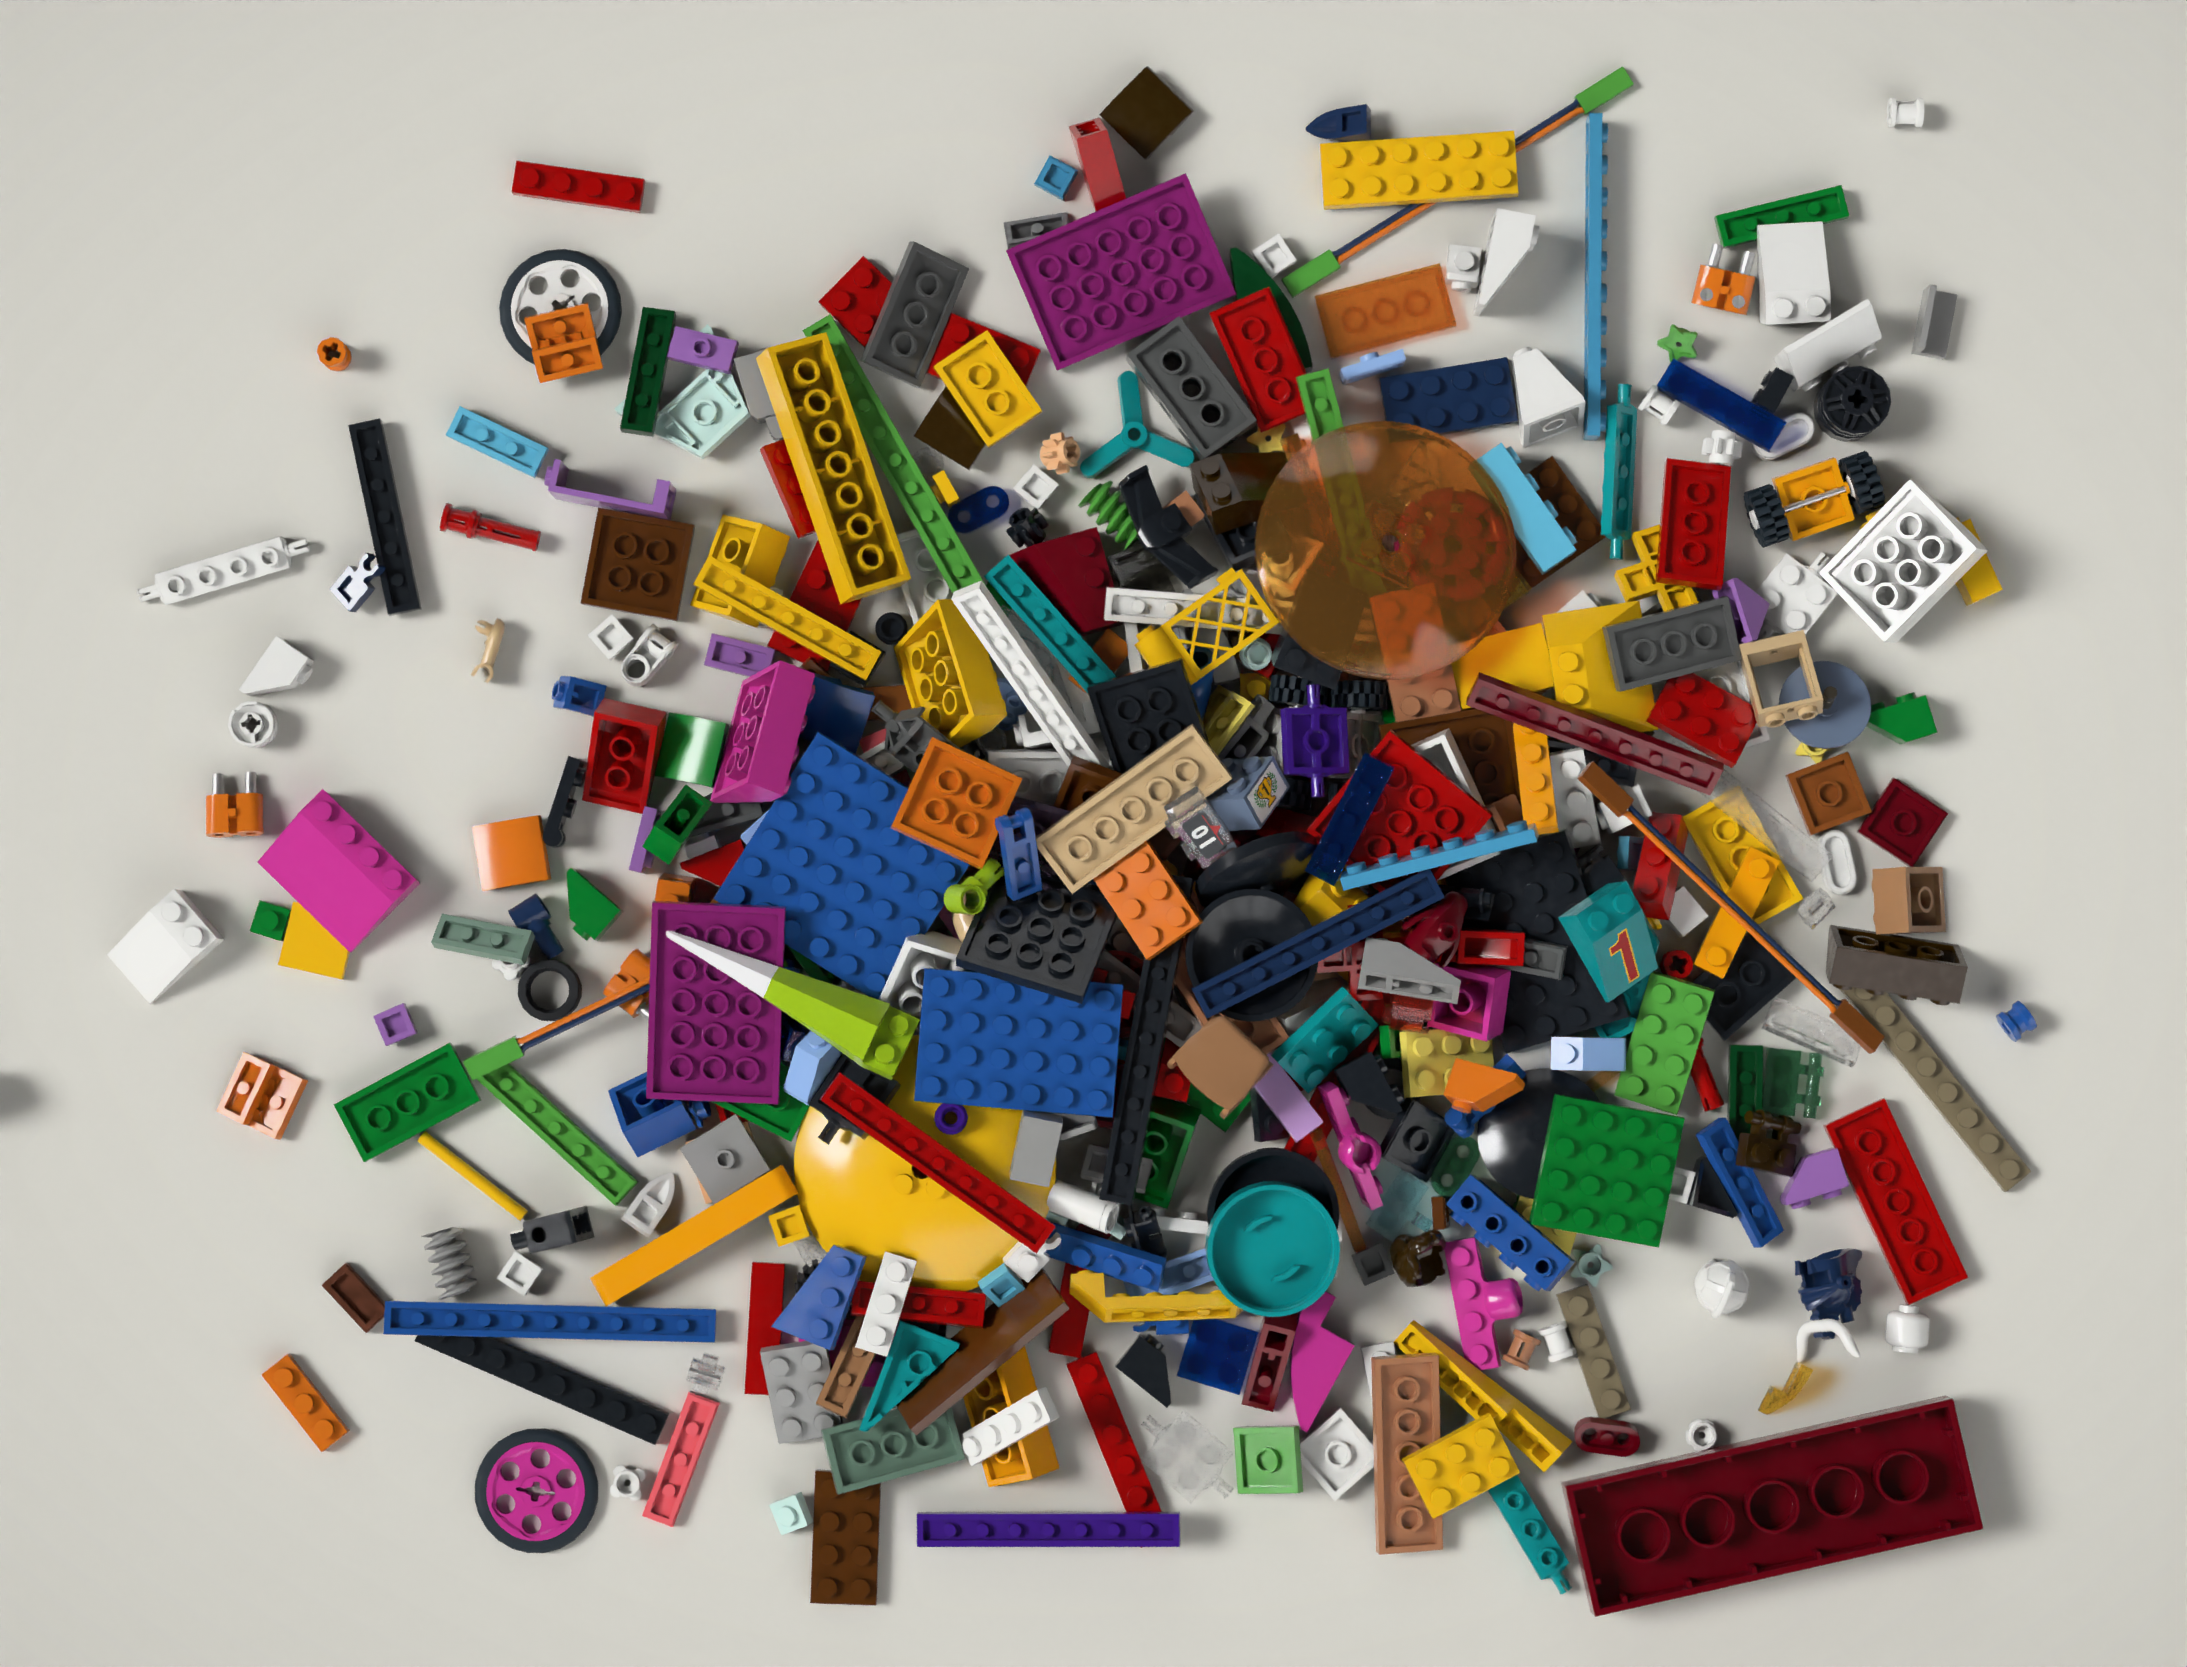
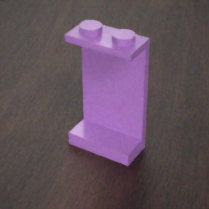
M554 459L553 467H547L544 484L549 486L548 491L557 500L671 520L677 490L670 481L657 479L653 503L647 504L565 488L569 471L568 467L558 459Z

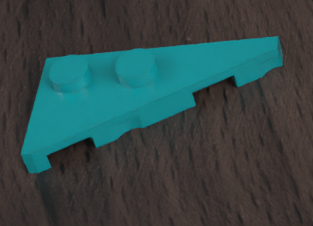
M901 1320L859 1430L863 1432L869 1431L959 1348L960 1343Z

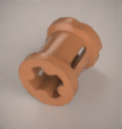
M1514 1329L1513 1334L1515 1337L1507 1354H1503L1501 1359L1528 1371L1530 1368L1528 1362L1535 1347L1540 1346L1541 1340ZM1523 1343H1525V1345H1524V1347H1523V1349H1522V1351H1521V1354H1520V1356L1518 1357V1354H1519V1352H1520V1350H1521V1348H1522V1345H1523Z

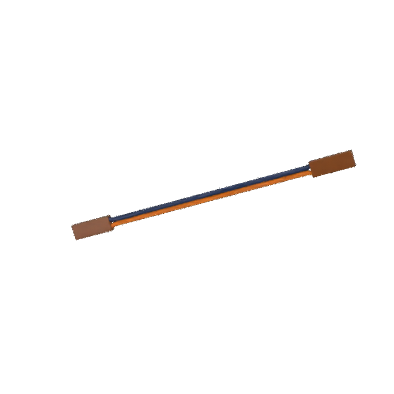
M1594 761L1587 764L1577 779L1617 817L1622 815L1627 817L1830 1009V1018L1869 1054L1874 1053L1885 1036L1846 999H1836L1642 816L1632 805L1634 799Z

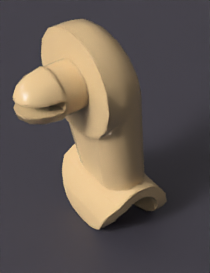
M498 618L493 625L484 620L477 621V623L485 628L475 625L476 630L487 637L484 642L486 646L481 663L474 667L471 676L474 677L478 669L483 668L488 674L484 681L486 683L493 678V666L505 630L504 622Z

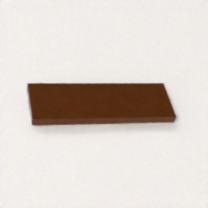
M1043 1268L1029 1283L1022 1279L1025 1287L1022 1292L1001 1307L993 1303L985 1310L983 1329L964 1327L951 1339L960 1343L959 1348L896 1405L908 1427L916 1436L1070 1309Z

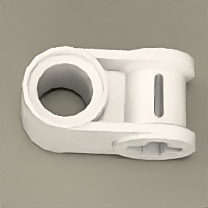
M655 624L650 625L621 664V672L624 679L634 687L646 685L660 667L671 658L679 643L676 641L671 642L657 631ZM652 641H654L655 643H657V644H658L660 647H662L663 649H660L659 647H657L655 644L652 643ZM634 663L645 665V673L640 678H632L628 675V669Z

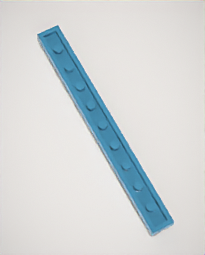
M1589 113L1586 119L1584 440H1597L1600 437V432H1605L1606 412H1601V400L1606 399L1607 387L1606 380H1601V367H1606L1607 350L1606 348H1601V335H1606L1607 317L1601 316V303H1606L1607 284L1601 283L1602 271L1607 269V251H1602V239L1607 238L1608 225L1607 219H1602V207H1607L1608 189L1607 187H1602V175H1607L1608 156L1602 155V143H1607L1608 123H1602L1603 113Z

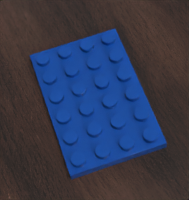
M924 968L914 1101L1113 1117L1124 984L1091 982L1084 1001L1080 1004L978 972Z

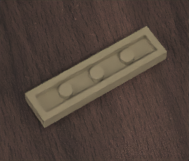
M1588 1284L1556 1294L1564 1320L1567 1323L1570 1338L1574 1348H1576V1355L1598 1418H1607L1631 1410Z

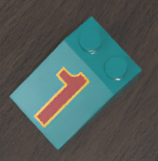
M1627 881L1606 884L1558 917L1605 1002H1610L1658 968L1643 910Z

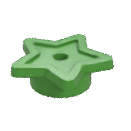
M1672 324L1668 336L1658 340L1657 345L1668 351L1671 363H1675L1682 356L1696 358L1698 354L1692 344L1697 338L1698 333L1678 328L1675 324ZM1680 342L1682 345L1677 346L1676 343Z

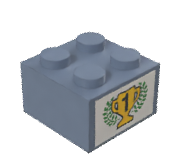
M1252 756L1249 758H1226L1221 760L1231 773L1232 779L1195 805L1194 808L1198 814L1205 813L1214 826H1220L1218 832L1261 829L1290 787L1273 756Z

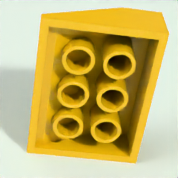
M938 599L898 644L894 646V651L911 707H925L926 709L921 717L960 748L992 731L1007 716L1006 703L1002 699L997 683V675L993 670L988 651L951 599Z

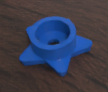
M689 1100V1111L693 1114L698 1128H703V1120L711 1116L709 1101Z

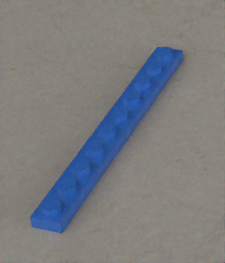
M385 1301L383 1334L715 1343L716 1309Z

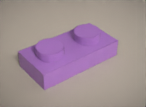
M712 633L704 665L750 677L773 664L776 650Z
M644 806L629 866L631 871L645 874L646 867L652 868L655 855L642 846L654 825L660 819L661 811L658 809Z

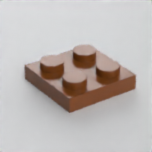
M1848 751L1785 775L1809 836L1872 812Z

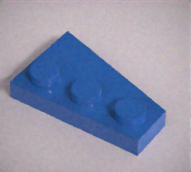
M833 1245L771 1327L825 1349L834 1350L867 1256L839 1245Z

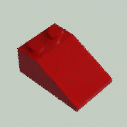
M607 698L601 701L594 712L582 801L643 814L644 806L648 807L664 736L667 712Z

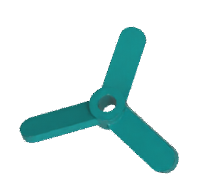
M1132 371L1121 373L1117 381L1123 423L1122 432L1082 461L1080 470L1083 476L1086 478L1096 477L1132 449H1142L1182 467L1190 466L1195 459V453L1191 448L1149 431L1143 425L1138 378ZM1132 430H1137L1141 436L1138 440L1134 441L1128 437V433Z

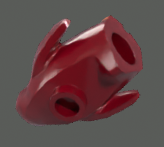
M1454 890L1445 894V898L1407 916L1402 924L1403 930L1411 927L1402 945L1432 963L1442 956L1439 964L1441 968L1448 965L1458 949L1460 931L1468 903L1466 898L1460 892Z

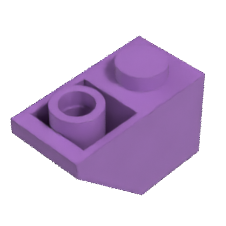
M1829 1148L1800 1157L1793 1171V1177H1790L1780 1196L1781 1204H1791L1792 1209H1797L1810 1205V1198L1822 1195L1823 1200L1842 1195L1841 1189L1848 1187L1849 1183L1838 1148Z

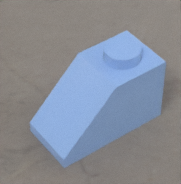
M810 1030L795 1047L783 1087L784 1091L809 1106L810 1101L843 1053Z
M1551 1037V1070L1626 1071V1038Z

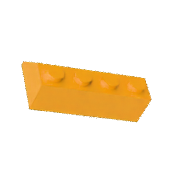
M1025 1346L963 1397L972 1428L1037 1390ZM1048 1425L982 1462L989 1487L1034 1479L1060 1468Z

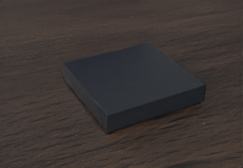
M1408 1097L1401 1106L1403 1111L1397 1114L1380 1145L1381 1158L1427 1183L1455 1131L1446 1124L1444 1117Z

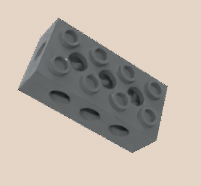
M1180 316L1127 354L1126 361L1200 460L1217 455L1256 426L1257 420ZM1168 358H1175L1180 362L1181 366L1175 371H1170L1164 367L1163 362ZM1187 384H1195L1199 387L1200 393L1197 396L1189 397L1184 394L1182 388ZM1206 410H1214L1219 414L1220 418L1214 423H1208L1202 418V413Z

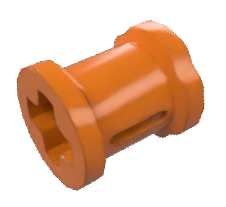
M330 337L329 339L322 340L318 345L317 354L319 355V360L330 370L342 371L351 363V351L339 339ZM330 350L334 352L338 350L341 355L339 358L333 357L331 359L328 353Z

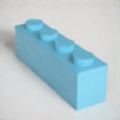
M1501 442L1472 462L1468 470L1499 514L1503 516L1507 526L1543 575L1574 554L1576 549L1573 545L1577 541L1568 527L1562 529L1555 520L1558 513L1550 501L1546 500L1543 502L1536 493L1540 488L1530 473L1526 475L1522 473L1518 467L1521 460L1513 448L1509 446L1506 449Z

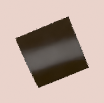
M1146 66L1099 115L1147 160L1170 135L1177 131L1194 110L1149 66Z
M947 387L939 395L914 434L915 438L969 471L986 445Z

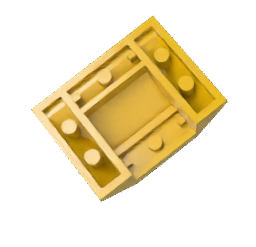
M1640 600L1542 615L1547 648L1549 649L1556 701L1633 730L1647 732L1658 730L1657 727L1646 722L1655 704L1652 684L1621 692L1616 691L1602 629L1605 626L1642 617Z

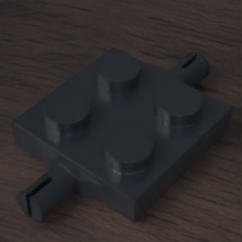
M842 1054L809 1103L812 1108L822 1113L828 1120V1123L817 1138L830 1145L839 1129L850 1131L863 1140L869 1135L820 1100L839 1072L887 1106L901 1084L894 1079H887L861 1067L845 1054Z

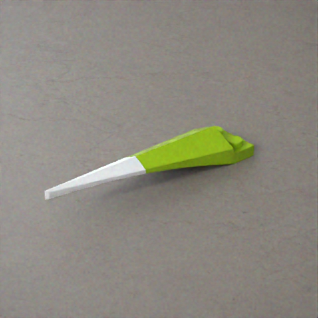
M666 931L669 939L758 994L861 1067L887 1079H893L918 1028L920 1019L891 1007L890 1003L673 931Z

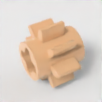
M1060 432L1051 434L1050 439L1042 441L1043 446L1040 450V458L1044 466L1047 467V470L1055 469L1058 475L1070 472V467L1078 465L1080 448L1072 436L1065 438L1064 433Z

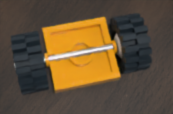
M1863 451L1839 460V463H1837L1836 458L1832 457L1772 478L1774 488L1772 485L1767 484L1744 492L1743 497L1744 505L1748 512L1746 514L1751 522L1750 526L1754 530L1758 543L1764 548L1785 541L1789 537L1792 541L1853 521L1855 517L1852 508L1856 514L1860 515L1883 507L1885 505V495L1882 492L1884 489L1880 483V475L1877 474V467L1875 464L1873 465V459L1871 456L1869 457V453Z

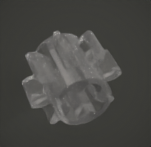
M704 1353L702 1359L693 1357L686 1381L694 1383L692 1391L704 1395L709 1393L710 1388L718 1391L725 1371L724 1366L718 1365L719 1357Z

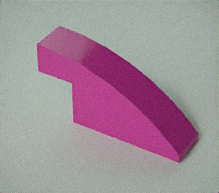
M1327 1291L1312 1305L1299 1311L1296 1333L1290 1353L1291 1393L1299 1426L1305 1432H1308L1355 1346L1348 1340L1321 1326L1336 1299L1334 1295Z

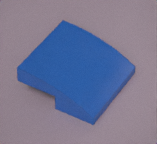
M815 673L813 681L815 693L811 702L807 704L805 712L807 724L804 731L799 734V737L812 742L817 732L820 731L856 754L875 699L874 693L844 685L840 679Z

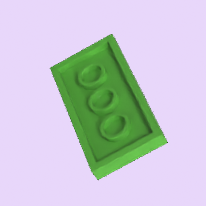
M1653 971L1650 973L1626 1053V1071H1621L1614 1093L1615 1096L1671 1114H1678L1713 1000L1714 989Z

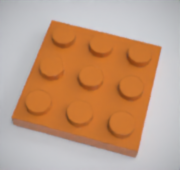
M932 737L891 825V829L981 870L998 835L995 818L1007 815L1023 778Z

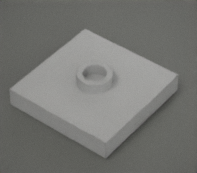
M737 1114L680 1148L713 1204H716L771 1170Z

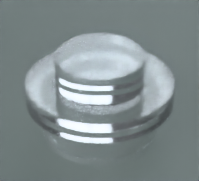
M931 447L922 448L913 456L926 480H932L933 475L944 469L942 454Z

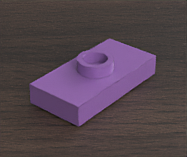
M675 326L667 358L672 361L730 374L739 343L736 340Z

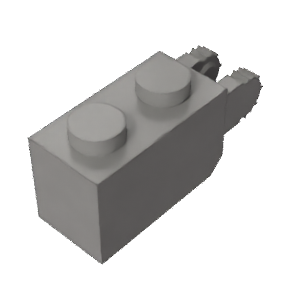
M764 350L734 358L752 419L760 424L766 422L769 433L775 442L784 439L756 360Z

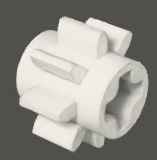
M1713 430L1711 438L1706 437L1703 440L1702 455L1709 456V464L1732 467L1733 459L1739 460L1742 457L1743 442L1736 441L1735 432Z

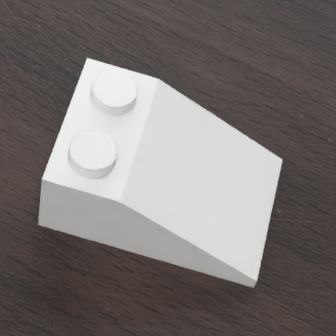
M1497 208L1491 220L1473 315L1479 316L1522 262L1527 251H1533L1540 226L1534 225L1536 215Z
M1823 221L1757 225L1760 323L1775 325L1831 321L1830 281Z
M173 889L150 909L107 955L151 1004L225 939L183 890Z

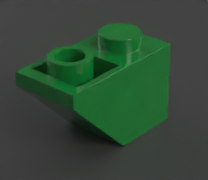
M1915 692L1897 697V704L1885 707L1884 701L1871 705V714L1866 727L1899 744L1938 733L1926 695L1916 698Z

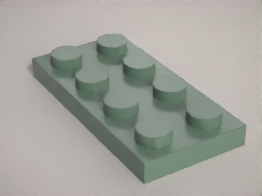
M952 1407L917 1436L910 1430L898 1408L890 1410L867 1432L859 1430L863 1418L821 1429L837 1494L965 1459Z

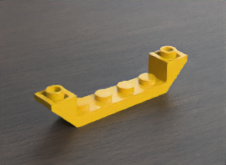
M1083 1270L1070 1276L1069 1293L1104 1323L1236 1318L1243 1311V1309L1227 1299L1220 1290L1212 1291L1209 1294L1183 1291L1177 1295H1163L1159 1292H1150L1144 1296H1130L1126 1293H1118L1111 1297H1105L1104 1273Z

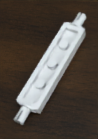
M279 536L155 574V585L137 589V594L141 595L151 592L139 597L141 603L160 597L165 605L290 568L292 567V556L310 552V548L306 546L296 549V547L308 544L306 538L287 544L284 538Z

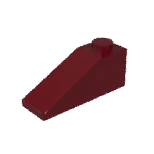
M1299 1312L1281 1317L1263 1316L1242 1398V1405L1270 1412L1274 1411L1296 1333Z

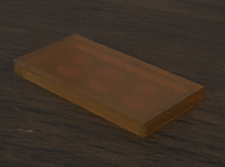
M1440 263L1314 297L1331 360L1456 327Z

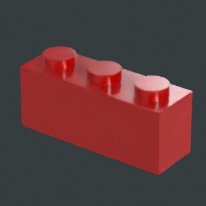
M1651 812L1652 815L1649 816L1648 821L1684 854L1689 831L1683 816ZM1645 835L1632 892L1646 918L1669 920L1681 868Z

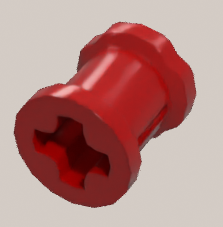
M1674 950L1662 956L1659 967L1661 973L1682 979L1691 973L1693 961L1687 952ZM1672 957L1675 960L1682 959L1683 964L1680 966V973L1677 970H1670L1669 965L1673 963Z

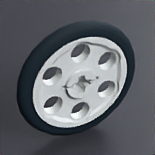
M556 249L531 256L514 270L502 290L499 311L500 323L506 339L520 356L535 365L526 325L520 321L521 312L527 308L535 309L538 314L555 310L553 306L556 303L560 305L567 303L566 307L583 304L584 299L588 295L595 294L600 297L601 305L598 310L591 311L600 354L602 355L613 342L620 326L622 307L621 296L616 282L604 266L594 258L579 251ZM570 270L577 272L580 277L578 284L572 288L563 286L561 281L563 274ZM535 278H544L548 283L547 290L540 295L532 293L530 290L531 282Z

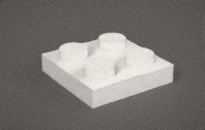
M1341 1407L1300 1442L1301 1463L1334 1501L1374 1467L1373 1444Z

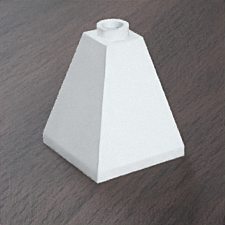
M1525 347L1516 351L1513 354L1512 367L1520 440L1523 448L1583 426L1585 400L1579 391L1538 348L1532 350L1531 347Z

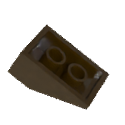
M1284 452L1220 453L1190 464L1194 491L1215 535L1307 503V498Z

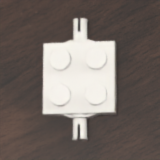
M1820 552L1810 567L1800 564L1789 554H1785L1756 591L1759 596L1770 604L1757 640L1764 633L1765 635L1762 639L1770 638L1774 632L1783 635L1804 630L1806 635L1838 594L1835 589L1824 582L1819 573L1831 561L1827 556L1821 565H1818L1826 554Z

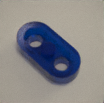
M988 486L955 503L948 513V519L955 532L967 535L1003 517L1009 509L1008 495L1000 487ZM992 496L999 499V504L994 508L987 505V499ZM963 511L970 514L969 521L965 523L958 520L959 513Z

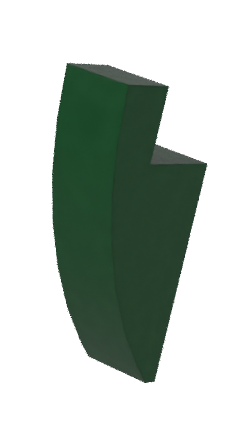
M1237 247L1230 248L1229 258L1236 301L1270 286L1307 373L1312 372L1313 364L1308 342L1290 302L1261 266Z

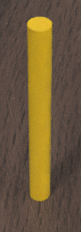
M424 1131L417 1141L519 1221L528 1213L527 1209L429 1133Z

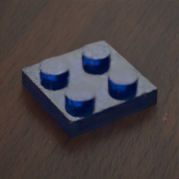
M1220 1319L1193 1320L1177 1376L1240 1395L1259 1332Z

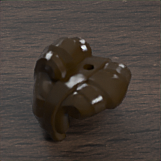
M1429 1230L1415 1237L1410 1234H1401L1392 1242L1390 1247L1392 1264L1399 1279L1407 1287L1426 1286L1432 1283L1437 1276L1445 1274L1443 1260L1439 1252L1445 1249L1446 1241L1440 1231Z

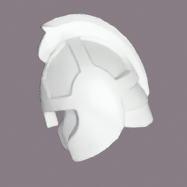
M1711 1259L1702 1266L1694 1281L1697 1299L1705 1309L1710 1311L1714 1319L1721 1316V1314L1732 1313L1740 1309L1746 1302L1749 1292V1280L1744 1269L1737 1265L1735 1261L1729 1259L1728 1261L1718 1262Z

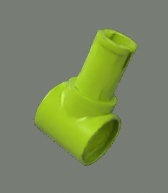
M990 858L973 877L969 876L962 884H953L948 887L944 893L946 909L955 914L973 915L981 912L986 903L987 890L1004 875L1003 868L997 870L1001 866L1000 863ZM964 894H966V903H965V905H964V903H963V896H964Z

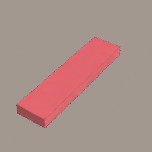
M691 1391L688 1392L642 1516L670 1527L674 1526L720 1402Z

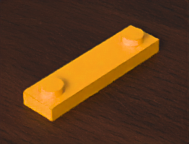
M1753 847L1748 848L1726 895L1749 917L1753 918L1780 861ZM1721 906L1702 942L1693 965L1723 979L1746 930Z

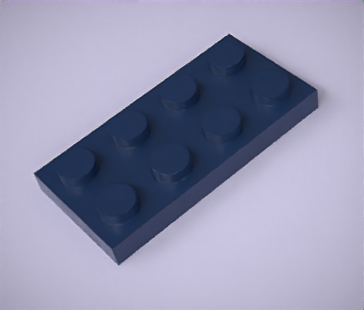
M1507 357L1379 378L1389 443L1517 423L1518 421Z

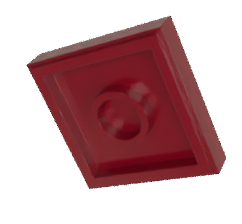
M1891 778L1872 807V812L1868 813L1857 833L1908 867H1914L1948 813L1899 780Z

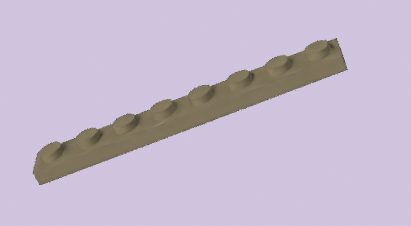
M1852 987L1851 990L1840 989L1854 1008L1885 1036L1882 1040L1883 1044L2003 1192H2007L2031 1172L1886 992L1884 995H1874L1861 988Z

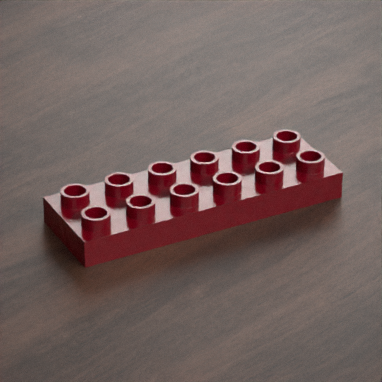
M1940 1396L1561 1482L1590 1612L1595 1617L1983 1529L1954 1400L1948 1396Z

